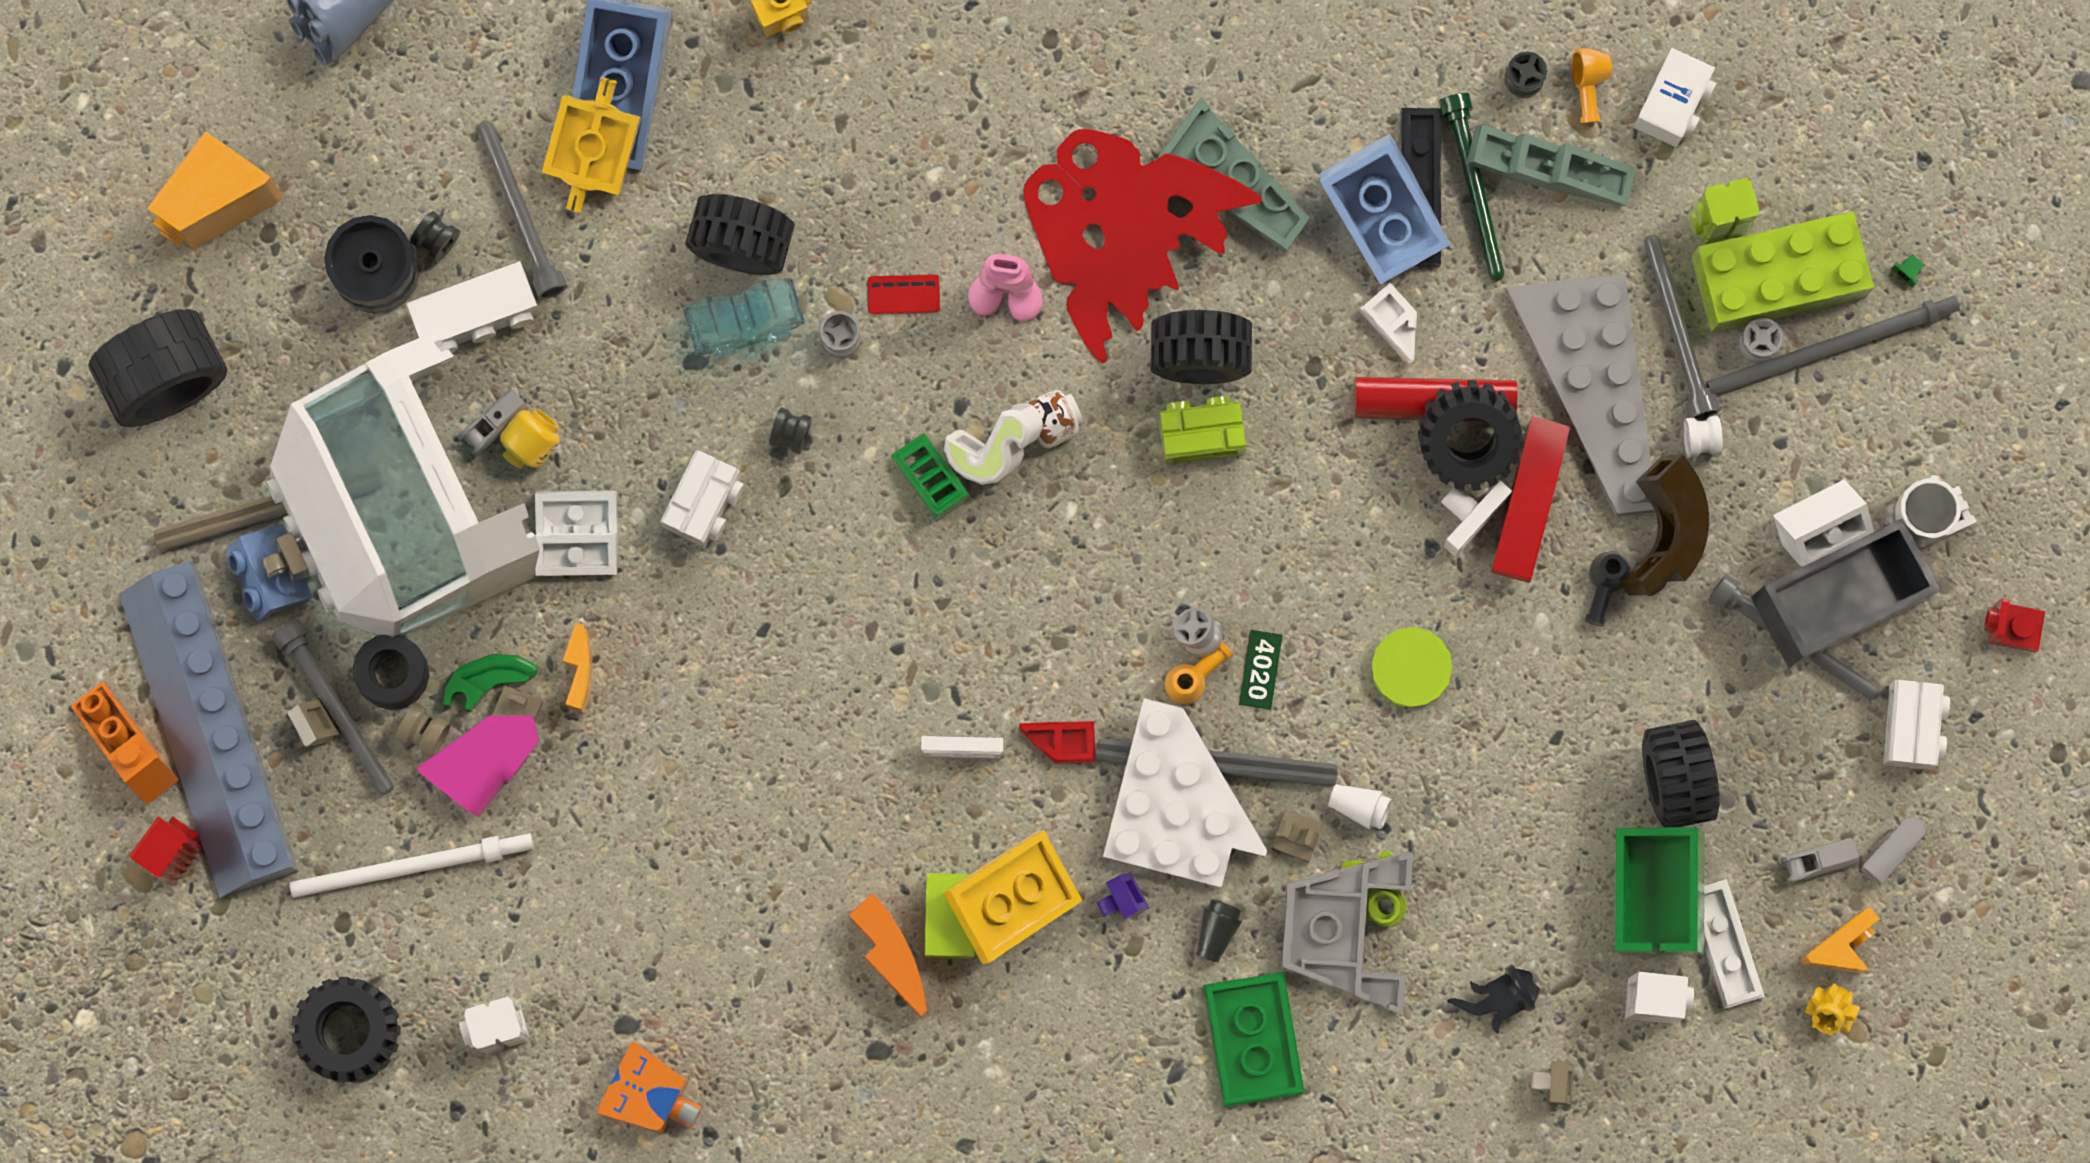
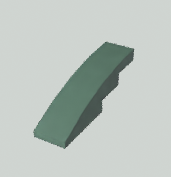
M1484 124L1475 126L1467 160L1468 165L1501 176L1622 207L1628 204L1636 170L1635 167L1569 144L1558 146L1527 134L1515 136Z

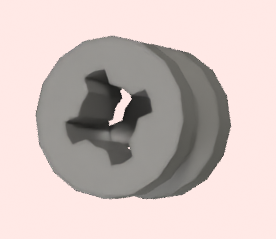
M1756 318L1749 322L1741 333L1738 342L1739 350L1743 357L1750 362L1761 363L1770 360L1782 346L1783 333L1779 325L1772 319Z
M1190 608L1182 612L1175 620L1173 627L1174 635L1191 655L1202 658L1210 656L1221 645L1223 638L1222 630L1205 610ZM1205 630L1203 635L1197 639V636L1201 633V631Z

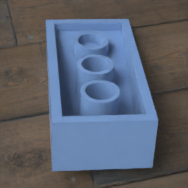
M587 0L572 97L582 100H595L601 77L608 78L609 81L611 79L617 81L611 105H614L622 112L641 117L628 168L642 170L667 49L673 9L625 0Z

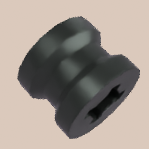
M1530 51L1520 52L1515 55L1509 62L1505 73V84L1508 90L1513 95L1521 98L1536 95L1543 87L1547 76L1545 61L1541 56Z
M432 211L416 227L411 236L410 243L416 248L423 247L429 252L431 259L439 262L456 243L460 230L454 225L447 226L444 224L441 216Z
M781 407L773 424L769 446L778 448L783 445L789 447L792 453L800 455L810 431L812 416L803 414L798 417L792 415L789 409Z

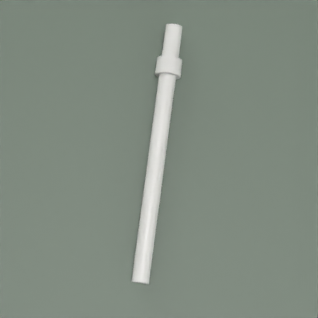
M531 833L504 839L494 836L482 839L480 844L290 882L292 897L296 898L485 859L486 863L503 860V855L534 849V842Z

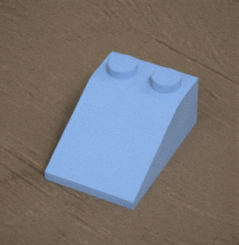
M1390 133L1320 173V183L1380 284L1450 246V242L1415 176Z

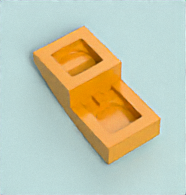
M575 622L563 662L567 667L577 671L565 704L569 710L585 714L592 682V653L585 626Z

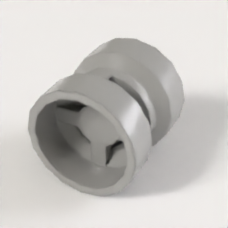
M836 311L823 319L820 325V336L823 348L829 355L844 359L857 352L861 344V333L858 321L853 315L844 311Z

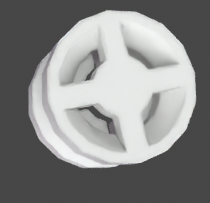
M1710 416L1706 421H1697L1695 418H1686L1684 420V444L1688 458H1696L1700 453H1709L1711 456L1722 455V428L1718 416Z

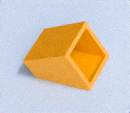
M205 131L147 209L155 218L152 224L160 230V235L178 248L184 243L194 250L278 203L283 196L269 175Z

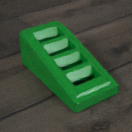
M925 433L891 455L936 522L970 499L967 490ZM924 447L927 454L909 466L905 459ZM933 460L936 466L917 478L914 472ZM942 473L945 479L929 490H926L923 485ZM950 485L954 491L936 503L932 497Z

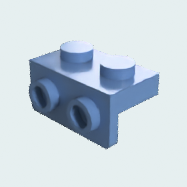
M283 524L239 536L227 549L228 566L231 572L237 575L243 590L244 605L248 611L252 612L256 622L265 620L271 613L307 603L313 597L305 578L292 583L286 571L269 579L264 570L262 559L278 552L276 549V538L286 534Z

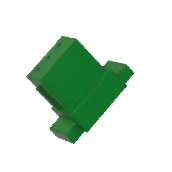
M1912 254L1901 265L1896 262L1891 269L1913 288L1918 282L1915 277L1922 271L1921 269L1925 264Z

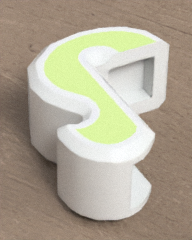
M1027 403L1013 405L1011 410L1001 413L986 445L967 432L957 430L945 439L944 451L948 462L956 472L968 480L982 485L997 483L1009 476L1020 466L1024 456L1023 447L1037 440L1040 436L1043 426L1042 417L1033 405Z

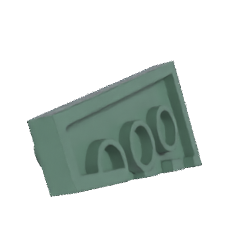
M1200 97L1158 158L1168 153L1195 161L1241 182L1262 197L1261 203L1226 210L1225 212L1287 253L1308 224L1310 217L1277 180H1273L1261 166L1258 159L1245 149L1235 138V134L1230 128L1217 118L1210 110V106Z

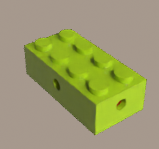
M1854 211L1698 246L1691 257L1711 333L1746 326L1756 318L1776 319L1864 299L1874 288Z

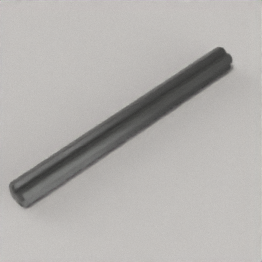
M1099 739L1096 746V760L1099 762L1127 764L1132 742ZM1208 750L1222 775L1329 787L1334 786L1337 781V765L1331 763Z

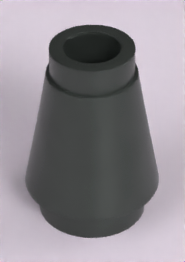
M1211 899L1209 907H1204L1196 955L1219 963L1221 955L1224 954L1242 923V920L1239 919L1242 910L1227 903Z

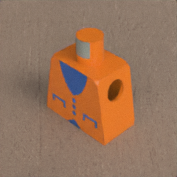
M632 1041L596 1112L608 1118L663 1134L670 1119L692 1129L702 1106L682 1097L688 1085V1081Z

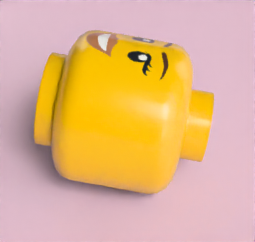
M534 408L532 411L520 410L500 435V441L506 449L502 454L503 457L519 469H522L524 465L532 468L541 467L560 443V437L556 432L559 429L558 424L537 408Z

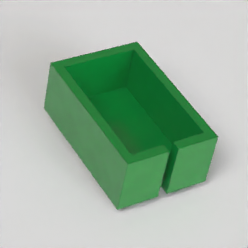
M1698 827L1616 828V952L1621 955H1659L1660 947V951L1666 955L1704 956L1705 833Z

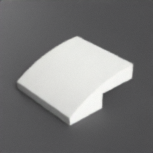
M617 491L536 492L535 537L540 549L535 569L536 576L617 575Z

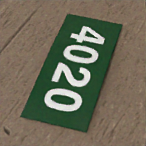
M1251 630L1239 705L1271 710L1283 635Z

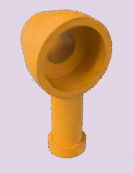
M1587 48L1575 49L1571 59V72L1573 82L1580 91L1582 112L1580 122L1581 124L1600 122V115H1598L1595 85L1611 78L1612 61L1609 54Z
M1221 642L1217 651L1210 656L1203 657L1194 666L1189 664L1175 666L1168 672L1165 678L1167 696L1179 705H1190L1197 702L1204 693V678L1226 659L1234 656L1233 653ZM1186 675L1193 680L1191 688L1182 689L1178 686L1177 680L1181 676Z

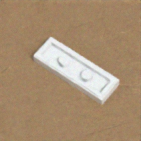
M1727 879L1704 886V950L1723 1009L1765 997Z

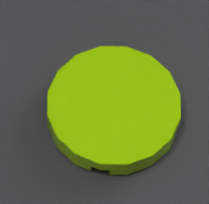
M1417 627L1400 628L1385 636L1375 649L1371 663L1372 680L1380 695L1393 705L1408 708L1425 707L1437 700L1449 685L1453 670L1451 655L1444 642L1431 631Z

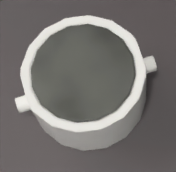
M1935 475L1913 483L1899 497L1895 506V521L1903 519L1918 547H1925V544H1931L1943 539L1957 525L1961 516V502L1956 491L1946 482L1939 481V477Z

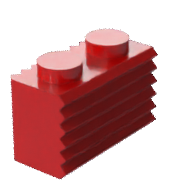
M158 816L128 857L157 878L170 885H178L177 879L182 878V872L187 871V865H192V859L197 858L196 852H201L202 847L195 842L199 834L174 816L168 822Z

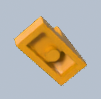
M1870 906L1863 909L1799 960L1804 966L1858 974L1867 972L1868 968L1849 946V943L1852 942L1855 947H1858L1876 933L1871 926L1880 918Z

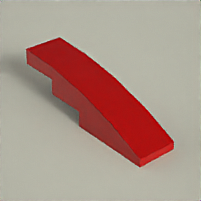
M1531 416L1521 457L1517 465L1512 493L1506 507L1491 573L1527 583L1531 582L1570 426Z

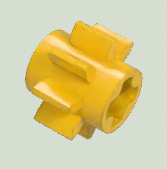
M1834 983L1825 990L1819 986L1816 987L1805 1009V1013L1812 1015V1027L1829 1036L1839 1032L1840 1029L1846 1034L1849 1033L1860 1011L1859 1006L1852 1005L1853 993Z

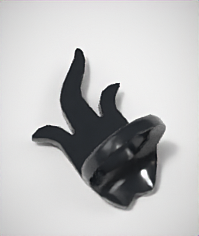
M1511 964L1505 968L1504 975L1487 985L1482 986L1470 981L1473 992L1480 995L1489 993L1487 998L1478 1003L1450 998L1447 1000V1003L1477 1016L1498 1011L1493 1017L1491 1024L1493 1031L1498 1034L1503 1019L1523 1010L1528 1012L1535 1010V1003L1539 996L1540 988L1533 983L1531 972L1516 969Z

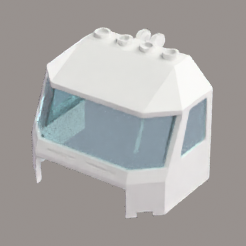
M436 332L385 352L302 399L291 403L270 466L271 480L266 481L276 504L283 502L288 516L283 517L288 532H292L299 549H305L302 556L308 566L309 576L316 574L323 587L318 589L317 592L326 612L333 610L338 621L377 635L384 634L391 637L406 635L533 579L540 551L534 533H525L521 520L529 516L524 503L478 523L414 389L413 381L434 373L435 367L454 360V356L449 349L442 352L438 349L443 344Z

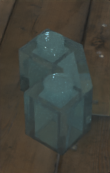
M792 278L763 279L738 294L710 295L683 309L696 355L713 354L715 359L729 357L737 353V349L769 341V343L786 340L792 336V330L805 324Z

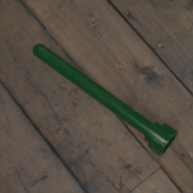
M1453 94L1438 101L1442 117L1447 118L1448 124L1453 126L1489 277L1493 281H1500L1505 273L1480 169L1467 164L1472 143L1468 120L1471 118L1470 111L1473 110L1470 94Z

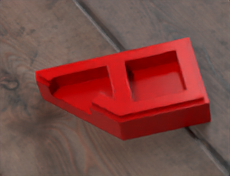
M1094 721L1019 723V731L1054 764L1096 762Z

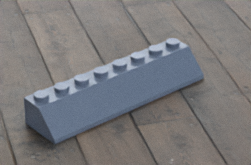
M188 560L151 573L119 595L219 897L222 899L296 873L299 870L198 568Z

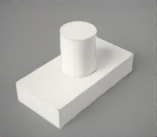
M1499 481L1484 499L1478 503L1464 490L1453 487L1441 503L1456 515L1462 523L1446 539L1444 548L1456 557L1505 504L1512 490L1502 481Z

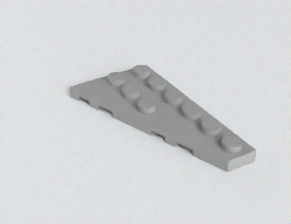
M1625 274L1506 287L1505 293L1510 303L1513 304L1521 320V325L1537 352L1539 362L1565 415H1568L1576 432V437L1595 470L1594 474L1614 515L1624 516L1655 512L1651 502L1636 483L1651 467V459Z

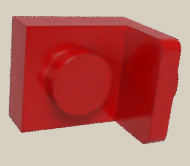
M2000 599L1994 604V608L1989 607L1986 613L1984 631L1990 632L1988 643L2036 653L2040 647L2046 611L2012 605L2010 600Z

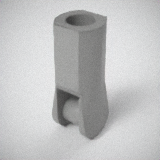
M510 388L489 409L468 425L459 434L458 439L461 442L466 441L473 448L472 454L477 457L486 451L501 435L520 410H528L529 407ZM485 423L493 429L486 437L478 431Z
M1912 817L1904 820L1890 838L1864 864L1861 871L1870 880L1881 886L1923 837L1925 827L1921 820Z
M1850 837L1780 858L1781 863L1786 862L1790 875L1787 878L1788 883L1859 864L1858 853L1854 841ZM1811 855L1815 870L1805 872L1801 858Z

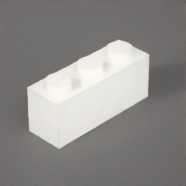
M520 261L406 303L419 338L436 332L443 344L442 347L438 348L440 352L449 349L451 353L458 350V344L473 340L474 343L489 340L496 335V330L511 326V329L527 326L534 321V316L541 314Z

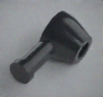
M1603 552L1596 556L1590 565L1589 576L1591 582L1596 587L1589 614H1586L1584 620L1589 624L1600 627L1604 626L1606 621L1604 617L1612 592L1622 589L1619 583L1630 573V565L1627 559L1618 552ZM1608 562L1617 564L1619 573L1614 575L1608 573L1605 569V564Z

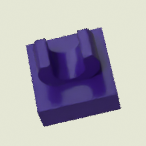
M1131 872L1118 875L1106 882L1111 895L1096 902L1103 917L1121 911L1124 919H1127L1150 909Z

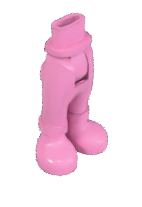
M1005 254L989 256L979 271V277L974 280L969 288L968 300L972 310L978 315H992L1000 307L1005 292L1008 293V306L1012 317L1020 322L1033 320L1042 308V294L1032 279L1030 266L1017 256Z

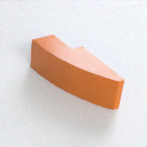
M871 893L849 914L850 919L875 945L865 955V958L919 1017L923 1019L928 1014L924 988L915 959L904 935L891 914L878 898Z

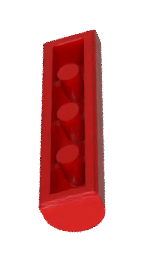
M1355 377L1354 418L1419 420L1420 414H1425L1426 412L1424 405L1430 399L1434 402L1437 399L1435 392L1441 388L1448 392L1452 390L1451 383L1458 381L1460 387H1466L1468 380L1477 381L1478 387L1483 388L1484 383H1487L1494 387L1496 393L1499 391L1503 392L1507 396L1509 404L1512 403L1517 414V381ZM1468 418V419H1464V420H1461V421H1484V420L1478 419V418Z

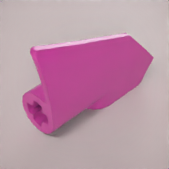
M488 716L418 766L417 770L463 808L479 818L504 784L507 785L521 769L529 754L538 744L539 737L534 716Z

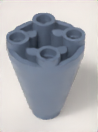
M286 0V3L294 14L289 19L292 30L299 39L302 40L306 37L309 40L316 58L321 64L326 65L342 56L393 0Z

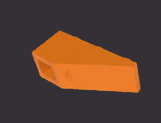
M104 681L100 682L71 705L120 777L146 805L179 781L165 759Z

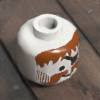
M1053 390L1027 403L1033 405L1042 417V431L1037 440L1044 448H1052L1078 435L1079 424L1083 423V418L1071 393L1065 396L1060 390Z

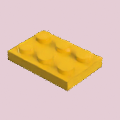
M1044 830L1036 831L943 892L982 964L992 962L1083 901Z

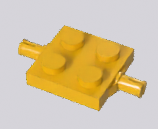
M604 77L600 78L601 81L595 100H582L569 95L562 96L541 172L561 178L572 186L565 208L570 211L574 208V212L582 213L587 190H602L615 195L621 193L641 117L622 112L614 105H611L617 81L612 79L609 81L608 78Z

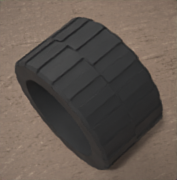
M177 309L161 313L127 328L99 347L88 363L89 370L117 424L130 428L160 421L192 406L216 389L224 381L228 372L199 313L191 309Z

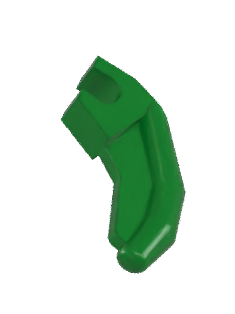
M490 654L461 665L446 685L442 705L452 708L453 698L457 694H465L467 697L465 710L473 712L486 694L496 685L526 683L530 677L534 678L537 675L538 666L519 655Z

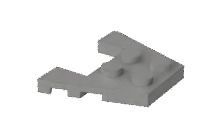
M1403 852L1288 882L1282 966L1327 985L1350 992L1367 1001L1387 1007L1394 1012L1403 1013L1405 974L1364 972L1362 968L1368 888L1411 890L1413 852Z

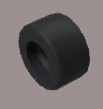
M384 634L377 635L365 642L357 652L352 668L354 683L360 693L375 706L388 710L406 708L416 702L426 690L430 676L428 661L420 648L411 640L401 635L394 637ZM386 657H398L406 665L407 673L405 679L395 687L383 686L376 678L375 671L377 665Z

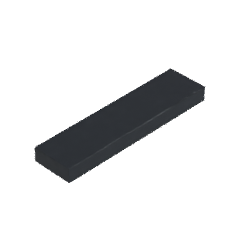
M1401 108L1400 152L1441 225L1440 108ZM1441 251L1414 266L1440 267Z

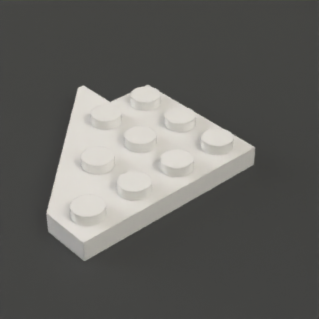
M1143 698L1103 857L1222 887L1232 848L1266 856L1267 849L1182 707Z

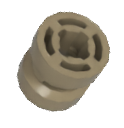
M414 703L402 719L396 733V740L406 745L413 743L420 747L421 753L432 757L438 753L449 733L451 722L441 716L434 718L428 715L425 708Z

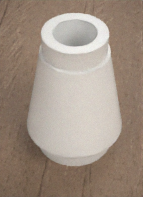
M1336 784L1331 793L1328 807L1336 809V811L1369 830L1372 827L1382 829L1387 820L1392 799L1385 797L1383 791Z

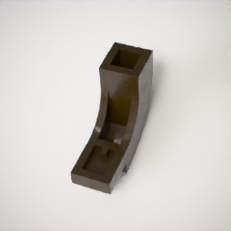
M1684 454L1661 456L1636 481L1655 510L1658 530L1655 544L1650 553L1619 583L1628 596H1653L1660 592L1667 582L1686 581L1697 567L1705 550L1709 532L1708 502L1703 485Z

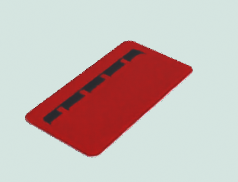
M936 274L868 277V311L870 314L938 312L940 310L939 276Z

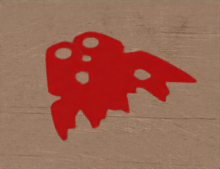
M1093 129L1073 131L1057 149V164H1044L1040 166L1027 179L1023 188L1025 205L1053 279L1062 284H1076V288L1067 297V311L1083 342L1101 363L1107 361L1104 341L1113 337L1107 319L1108 303L1111 302L1128 319L1133 328L1139 331L1144 324L1143 313L1149 307L1148 290H1159L1163 286H1168L1175 290L1179 289V284L1167 255L1168 251L1180 248L1178 236L1187 234L1213 251L1224 254V241L1228 234L1217 216L1218 212L1262 202V197L1241 182L1210 167L1180 156L1165 153L1153 162L1142 166L1140 164V152L1131 141ZM1084 143L1094 146L1098 154L1096 163L1086 169L1076 166L1072 157L1075 148ZM1047 180H1056L1063 187V197L1054 205L1043 203L1038 195L1039 187ZM1086 187H1092L1096 191V196L1091 201H1086L1082 197V191ZM1178 195L1189 200L1193 205V209L1185 217H1176L1168 212L1167 209L1170 197ZM1089 224L1099 225L1102 229L1105 242L1100 250L1089 245L1082 235Z

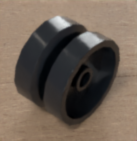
M373 215L352 218L339 226L328 240L324 256L326 273L342 299L356 310L372 314L392 311L404 304L416 289L420 274L418 256L403 230L389 219ZM377 260V264L370 268L369 263Z

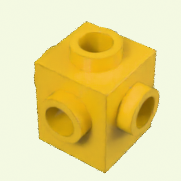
M749 0V4L766 38L780 31L783 34H788L801 28L804 25V21L809 19L807 5L812 3L811 0Z

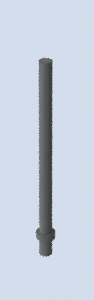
M1956 296L1937 302L1928 300L1923 302L1920 308L1706 381V386L1710 388L1712 394L1718 395L1928 322L1930 325L1938 323L1940 317L1960 311V305Z

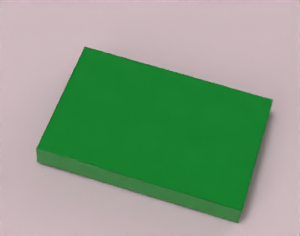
M1279 972L1203 985L1223 1108L1305 1094L1285 973Z

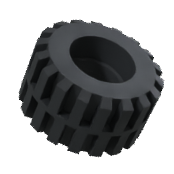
M727 194L703 195L697 199L685 246L697 257L726 269L753 275L779 274L783 271L795 223L781 211L754 200Z
M1183 310L1159 316L1151 322L1150 370L1153 374L1163 379L1190 384H1218L1244 378L1252 372V323L1250 320L1237 314L1215 310Z
M1468 380L1466 387H1460L1459 381L1451 383L1452 390L1445 392L1441 388L1435 392L1437 399L1434 402L1429 399L1424 405L1425 414H1420L1418 438L1424 461L1426 460L1428 469L1433 475L1437 473L1439 480L1446 485L1452 481L1455 489L1464 490L1465 484H1471L1472 491L1481 490L1480 483L1488 482L1489 487L1498 484L1496 477L1501 474L1506 478L1511 473L1510 464L1517 465L1520 458L1518 449H1522L1523 439L1516 411L1512 403L1509 404L1507 396L1501 391L1496 393L1494 387L1490 384L1484 383L1482 388L1478 387L1475 380ZM1478 418L1491 424L1494 429L1492 438L1486 446L1478 451L1470 453L1459 452L1451 448L1446 442L1451 428L1461 420Z
M1690 720L1646 729L1642 740L1643 766L1651 803L1664 828L1684 827L1716 820L1720 807L1718 777L1708 738L1700 724L1696 720Z
M339 977L338 980L327 979L322 981L320 987L316 988L313 986L307 991L309 996L304 1001L300 1000L296 1006L299 1008L297 1017L293 1016L291 1025L295 1026V1033H292L291 1036L292 1042L298 1048L296 1053L300 1059L304 1060L307 1064L306 1066L311 1071L336 1082L356 1083L362 1082V1079L366 1077L372 1078L379 1074L378 1070L381 1067L386 1068L391 1062L389 1059L393 1052L396 1053L399 1046L396 1042L398 1035L401 1036V1026L397 1022V1018H399L398 1012L393 1008L392 1001L386 994L366 981L349 977ZM354 1006L362 1010L368 1018V1037L363 1046L351 1054L335 1053L325 1042V1023L328 1017L338 1008Z

